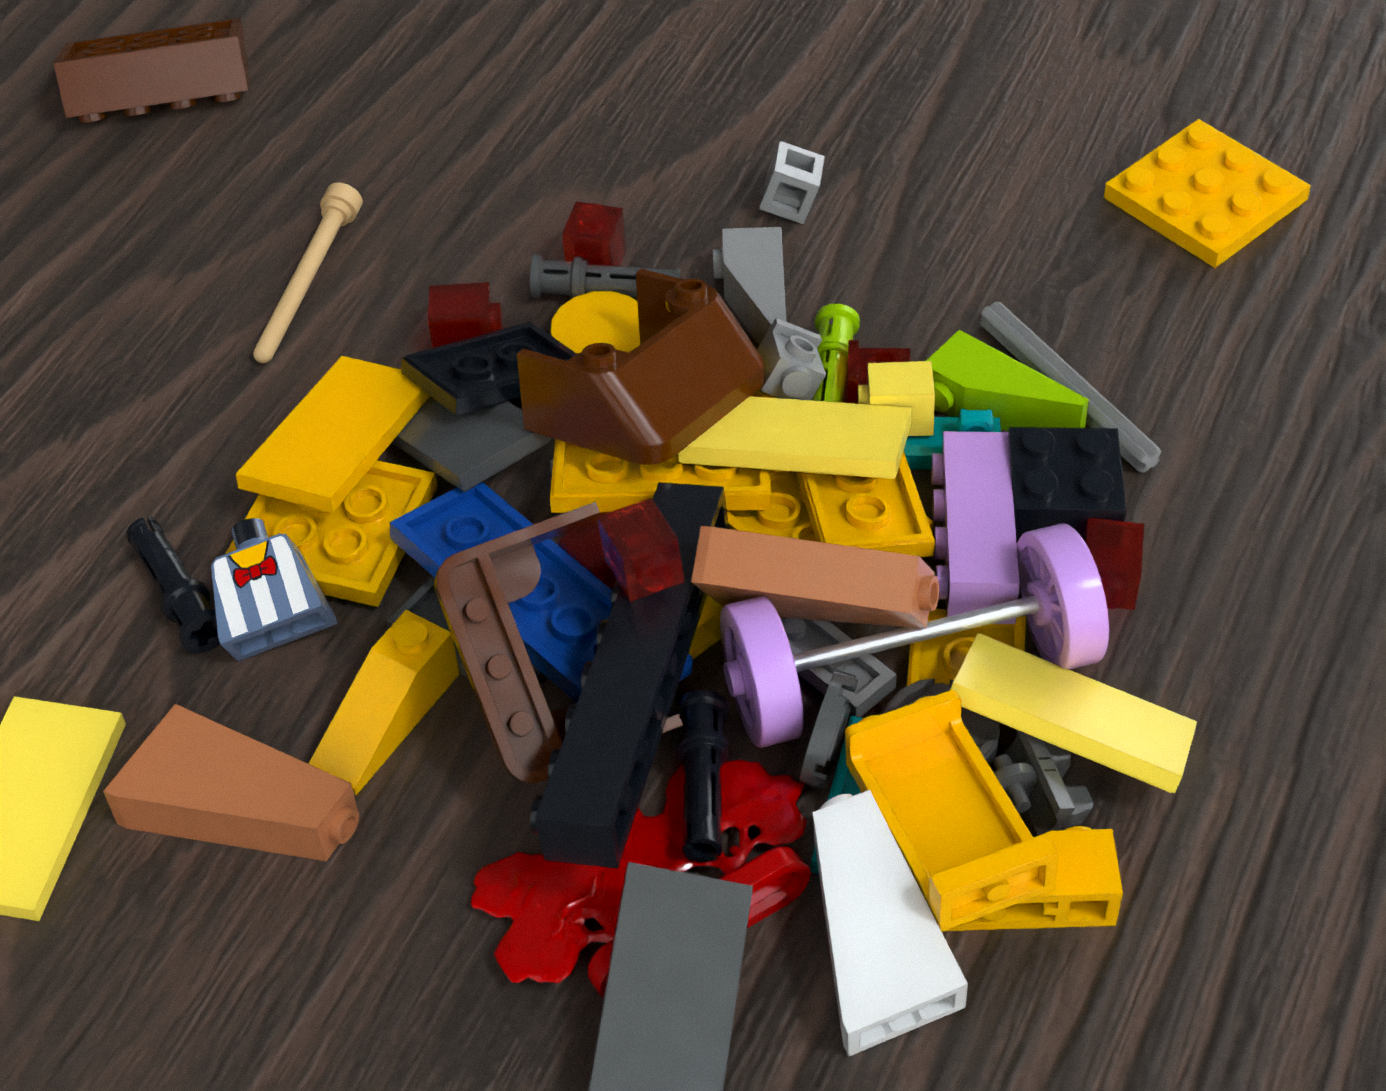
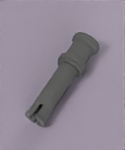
M533 254L530 270L531 298L539 299L541 294L566 295L574 298L575 296L593 291H613L633 298L637 297L636 272L640 269L681 278V269L588 265V260L583 259V257L575 256L573 261L544 260L541 254Z

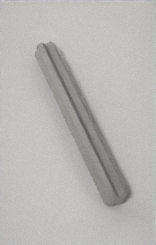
M995 301L989 307L985 306L982 309L980 324L1021 363L1089 399L1086 423L1091 428H1118L1121 456L1138 472L1145 473L1151 467H1155L1158 464L1161 449L1001 302Z

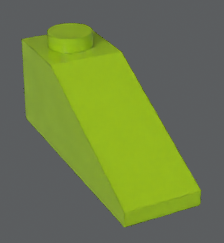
M958 330L926 360L932 363L935 391L934 410L944 413L949 417H958L961 409L992 410L993 417H1000L1001 430L1009 431V427L1085 428L1089 399L961 330Z

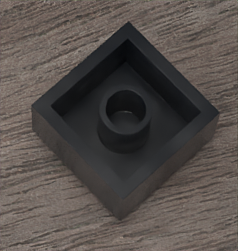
M1009 427L1008 438L1016 542L1018 543L1021 535L1025 532L1065 523L1081 535L1091 553H1119L1127 509L1118 428Z

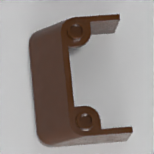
M640 269L636 272L640 345L628 353L615 349L611 344L594 343L586 346L582 352L568 361L522 349L517 353L524 430L636 464L653 465L663 463L676 456L764 385V360L721 296L713 287L708 286L705 281L700 279H681Z
M596 502L455 553L441 564L435 575L434 588L502 766L513 779L519 782L537 783L548 779L549 759L552 751L555 748L560 749L565 738V718L570 705L550 712L509 603L530 594L539 582L541 567L533 545L586 525L600 513ZM679 714L667 717L662 733L683 725Z

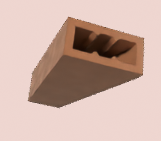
M701 526L691 583L722 607L726 604L764 596L772 602L779 617L926 629L929 611L936 609L939 600L938 578L934 576L935 572L920 556L718 527Z
M174 704L103 791L116 823L126 829L326 862L339 844L346 843L352 837L359 821V812L350 782L177 704Z

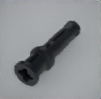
M148 517L147 523L152 532L145 523L144 518L137 519L128 527L126 538L136 553H138L143 565L162 593L161 610L168 620L176 622L180 629L179 640L182 645L192 653H202L215 648L220 644L216 611L210 604V592L203 582L191 578L156 519Z
M700 689L682 695L677 701L676 714H679L683 725L682 735L676 744V755L681 764L684 765L685 771L683 853L690 860L708 862L715 860L716 855L720 856L723 850L721 831V766L729 756V742L723 735V723L728 718L729 704L727 699L720 693Z

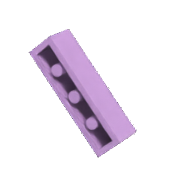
M943 431L942 453H932L931 485H941V489H933V521L943 522V527H935L934 560H944L945 566L936 565V576L939 581V599L946 600L948 617L1017 600L1020 581L1008 432ZM1016 618L992 624H1015Z

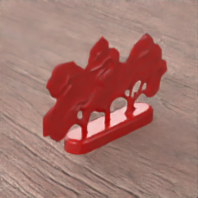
M741 759L725 761L721 766V831L723 832L728 827L738 828L739 847L735 845L728 849L733 854L732 857H726L722 851L720 856L716 855V860L697 862L690 860L684 855L685 771L684 765L681 764L668 781L666 789L667 801L663 813L656 816H644L638 807L618 869L546 861L543 854L530 855L522 852H516L511 856L482 867L476 873L473 882L477 888L472 894L471 906L485 911L493 917H511L513 920L512 925L493 954L511 983H520L530 978L539 983L551 982L559 984L571 974L579 953L590 942H605L606 944L599 948L592 956L588 964L587 974L588 979L603 998L625 868L628 862L685 872L696 866L721 868L724 876L719 878L720 880L753 886L747 928L751 927L794 901L804 891L810 880L811 870L808 864L795 850L787 846L770 849L745 863L748 854L756 843H767L775 846L792 843L804 835L807 819L799 812L796 801L805 785L795 781L790 775L771 776L759 762H748ZM756 825L760 828L761 834L751 840L748 837V830L750 826ZM594 917L604 929L595 932L588 930L584 925L585 920Z

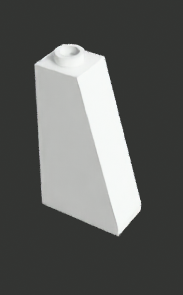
M867 790L855 796L841 794L831 798L821 806L820 810L813 812V830L842 1041L849 1057L964 1009L966 1006L968 983L871 791Z

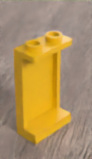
M950 690L935 696H925L913 704L881 715L865 717L858 723L848 726L845 730L846 766L860 791H871L942 932L1055 890L1058 851L1047 833L1033 838L961 719L962 700L956 690Z

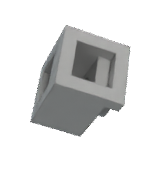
M780 141L767 172L764 193L759 209L804 225L820 188L824 156Z
M775 318L757 349L764 360L765 383L760 390L781 399L811 400L826 376L817 349L822 341L821 336Z

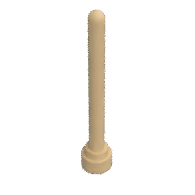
M333 183L328 186L320 202L323 219L253 351V356L257 362L265 364L272 360L339 228L355 220L363 200L359 192L352 186L345 183Z

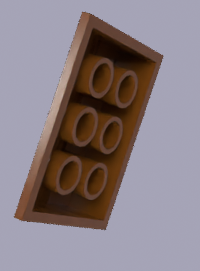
M241 17L69 42L65 44L53 63L65 117L78 116L79 122L82 123L105 119V112L123 109L126 116L145 114L152 111L151 105L169 103L170 109L191 107L197 104L196 98L214 96L215 102L233 101L240 99L241 92L248 91L249 89Z

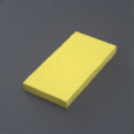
M749 396L679 452V462L683 464L894 479L897 476L911 427V407Z
M980 633L977 634L950 689L956 690L962 700L961 707L1169 793L1176 792L1182 779L1197 725L1195 720L1069 669L1065 670L1057 664Z
M13 697L0 724V915L40 921L126 726L121 712Z

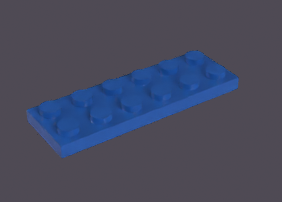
M481 482L466 492L455 488L391 521L390 539L435 578L438 568L451 555L533 524L486 484ZM547 539L533 545L541 567L537 586L524 598L509 603V607L531 663L577 703L582 692L581 676L586 661H593L596 654L598 627L601 620H608L610 616L613 590L552 539ZM689 654L679 681L692 674L693 657Z

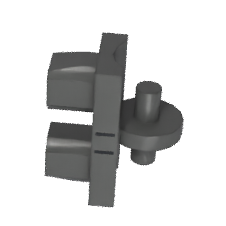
M1016 730L1017 737L1015 741L993 760L996 769L994 774L1017 812L1021 813L1033 838L1049 831H1060L1062 827L1081 825L1093 809L1094 803L1086 786L1065 785L1062 780L1071 766L1070 752Z

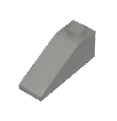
M781 227L722 229L723 249H713L714 279H724V299L760 345L775 318L786 322Z

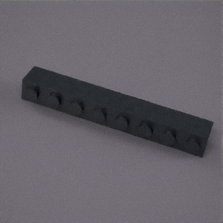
M659 482L651 504H645L642 508L640 518L641 532L638 540L631 541L628 546L626 556L627 570L623 580H616L614 584L610 616L608 620L603 619L599 624L596 654L593 661H586L581 676L582 692L577 704H570L565 718V738L561 748H555L551 753L548 765L549 781L544 795H537L532 804L530 816L531 830L533 833L539 834L544 860L616 869L619 867L707 598L706 593L691 583L701 526L729 529L724 487Z

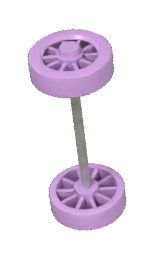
M1065 523L1025 532L1017 543L1020 581L1019 599L928 621L926 629L903 627L794 655L792 654L779 614L768 598L761 596L724 605L720 613V634L725 660L723 665L728 690L731 696L734 697L738 713L748 737L758 748L795 740L800 737L803 731L804 714L797 674L799 671L1024 615L1026 616L1028 631L1044 660L1057 664L1065 670L1100 662L1108 647L1109 617L1102 581L1088 546L1081 535Z

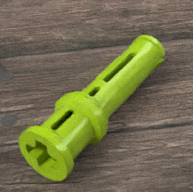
M828 304L817 311L814 322L815 328L822 339L817 349L826 376L814 394L812 401L843 403L847 370L854 365L857 355L856 347L853 344V336L859 330L860 317L853 308L847 305ZM832 318L833 322L829 324V320Z

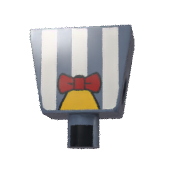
M259 518L246 519L232 527L231 532L237 550L216 557L211 564L219 642L238 662L338 624L304 556L287 534H277L268 538L264 521Z

